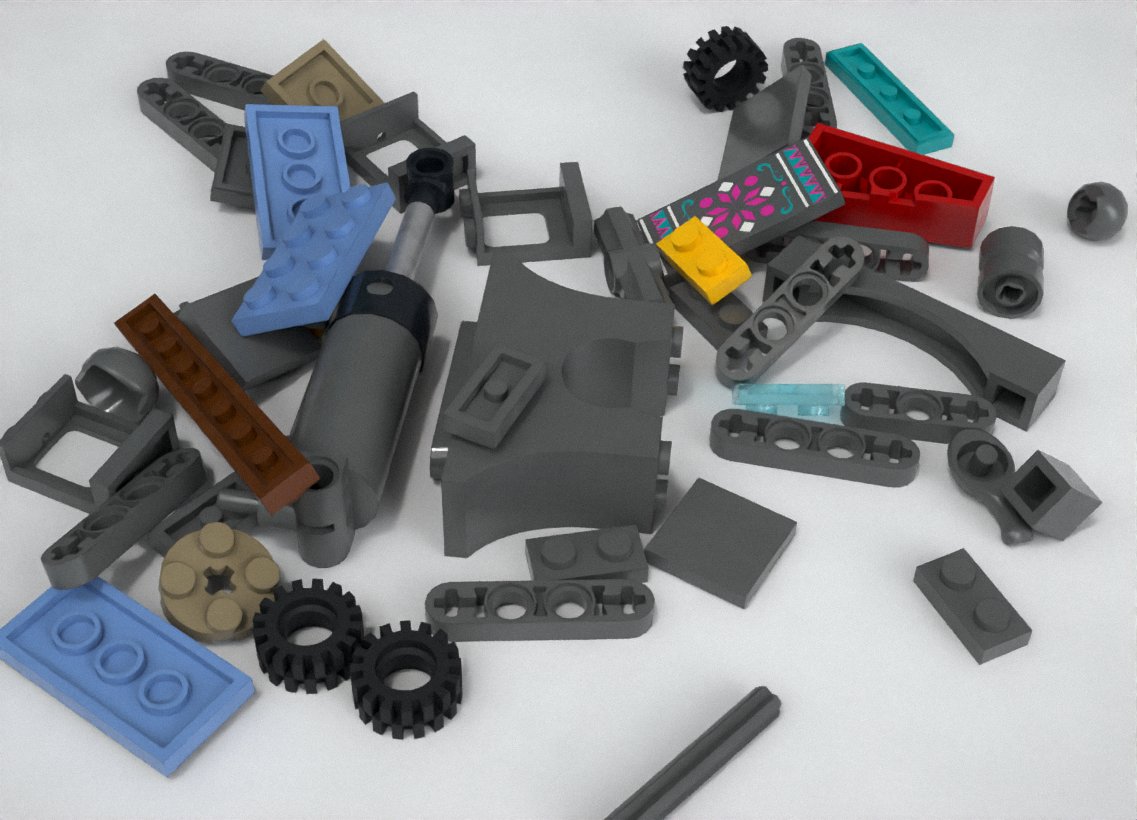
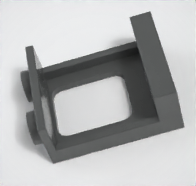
M414 91L340 121L347 165L370 186L388 182L396 197L392 207L400 214L404 213L407 207L404 198L407 185L406 160L388 167L387 176L366 157L369 153L401 140L411 142L418 149L439 148L447 151L453 157L454 190L467 185V169H474L476 179V144L466 135L449 142L443 140L419 119L418 94Z
M578 162L560 163L559 187L478 193L474 169H467V189H459L461 217H470L464 219L466 248L475 247L478 266L490 265L493 252L514 254L521 263L591 257L593 220ZM538 213L545 219L549 240L545 243L490 247L484 243V217Z
M64 374L47 392H44L36 404L14 426L10 427L0 439V457L9 482L88 514H91L158 458L180 449L173 414L154 408L140 424L134 423L79 402L72 377ZM70 431H78L119 447L89 479L90 487L78 485L35 467L48 451Z

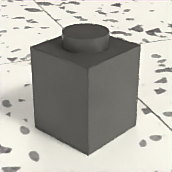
M1037 450L999 488L1000 492L1031 528L1061 541H1064L1103 503L1070 465L1040 450Z

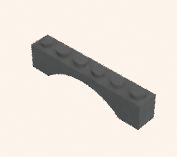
M798 235L767 264L762 302H765L821 245ZM833 256L830 268L824 274L825 278L829 281L831 274L841 265L848 267L850 259L845 256L837 259ZM864 265L857 280L816 321L857 325L884 332L911 343L936 358L952 371L970 391L971 395L988 400L995 407L997 418L1025 432L1029 430L1055 397L1066 360ZM799 285L792 292L794 299L804 306L815 305L821 300L819 291L811 285Z

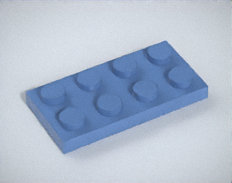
M245 104L244 123L261 260H268L282 240V234L291 226L300 211V205L306 199L317 194L331 196L344 193L351 188L337 106Z
M388 182L370 187L360 184L348 189L344 193L331 196L317 194L306 199L300 205L299 213L291 226L282 234L281 242L272 256L264 263L261 274L252 288L245 293L244 301L231 320L241 337L329 320L396 200Z
M99 576L87 584L69 590H57L51 586L0 629V659L166 778L255 693L253 680L250 676Z

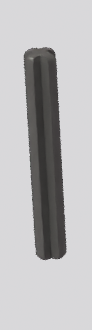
M766 686L755 687L604 820H663L779 717V708L782 704L779 697L772 694Z

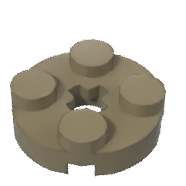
M208 523L201 530L191 532L179 539L169 549L163 559L158 586L163 614L171 625L198 642L213 643V639L226 640L233 638L232 642L245 639L253 634V618L255 612L261 613L259 606L261 601L266 597L275 602L273 590L278 588L280 570L269 551L252 536L245 532L231 529L225 523ZM212 574L227 576L230 579L229 585L234 591L227 594L225 591L219 590L214 595L209 594L206 591L209 583L207 576Z

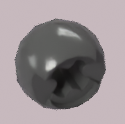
M1102 181L1084 184L1072 195L1067 208V218L1072 230L1083 238L1092 241L1113 237L1122 229L1128 216V204L1122 191L1110 183Z

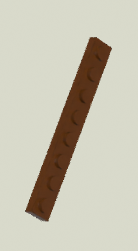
M153 294L114 322L128 343L150 364L157 378L271 516L285 505L297 501L306 489L321 479L309 461L156 294Z

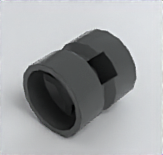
M1003 227L989 233L982 241L979 251L980 274L978 276L977 296L980 305L988 313L1001 318H1020L1034 312L1041 304L1044 295V248L1042 241L1034 232L1022 227Z

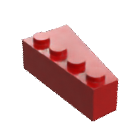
M821 123L816 124L808 138L842 192L846 204L812 221L908 232L920 235L927 242L972 248L988 215L995 181L994 176Z

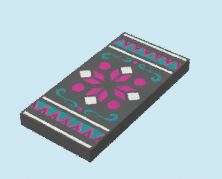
M806 137L637 219V223L647 244L653 243L656 245L657 242L672 233L676 228L696 216L739 256L846 203L830 172L809 138ZM658 249L662 265V277L668 289L686 281L662 257Z

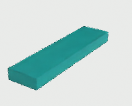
M863 43L826 52L825 65L907 150L925 155L952 147L955 134Z

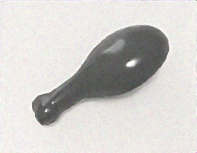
M967 428L955 433L947 449L948 465L953 478L964 491L979 499L990 508L1001 526V538L1006 545L1013 546L1030 541L1033 537L1031 527L1019 516L1016 509L999 490L1015 473V464L1010 452L996 437L980 429Z

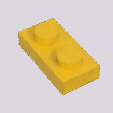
M696 216L656 243L662 257L711 305L717 303L752 277L747 263Z

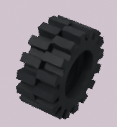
M729 26L721 27L720 35L713 29L708 32L710 39L707 41L700 37L696 41V44L699 46L698 50L690 48L687 56L691 61H684L683 69L687 72L683 74L687 85L706 108L710 110L714 108L716 112H723L724 106L731 111L736 107L737 101L741 103L746 101V96L749 93L757 94L760 90L756 84L765 83L767 77L763 72L768 71V64L765 61L767 58L746 32H743L741 28L734 27L732 31ZM736 60L728 73L715 78L717 72L725 64Z
M312 578L311 588H303L302 579L292 581L293 591L289 593L281 585L273 590L275 602L265 597L259 604L261 613L255 612L253 618L254 629L252 630L257 658L263 674L268 672L269 681L275 686H278L284 680L286 691L292 693L297 692L299 684H305L306 694H317L316 684L321 682L325 683L328 691L338 687L336 678L338 674L345 681L351 678L350 663H353L352 654L356 646L364 649L362 612L360 605L356 606L355 596L350 591L343 595L342 586L335 582L331 583L328 590H324L323 579ZM318 626L332 631V634L327 639L313 645H296L287 641V638L293 632L305 627Z
M411 620L400 621L401 631L393 632L390 623L380 626L379 639L370 632L363 638L364 649L356 646L352 654L353 663H350V676L355 710L359 709V718L365 725L372 721L373 731L380 735H383L389 726L392 728V739L403 740L404 729H413L414 739L425 737V725L429 724L436 733L444 728L443 716L452 720L457 713V703L461 704L463 692L459 649L455 642L448 644V634L441 629L432 636L431 624L421 622L418 631L411 630ZM403 669L420 670L430 676V680L425 685L412 690H396L384 684V679L387 676Z

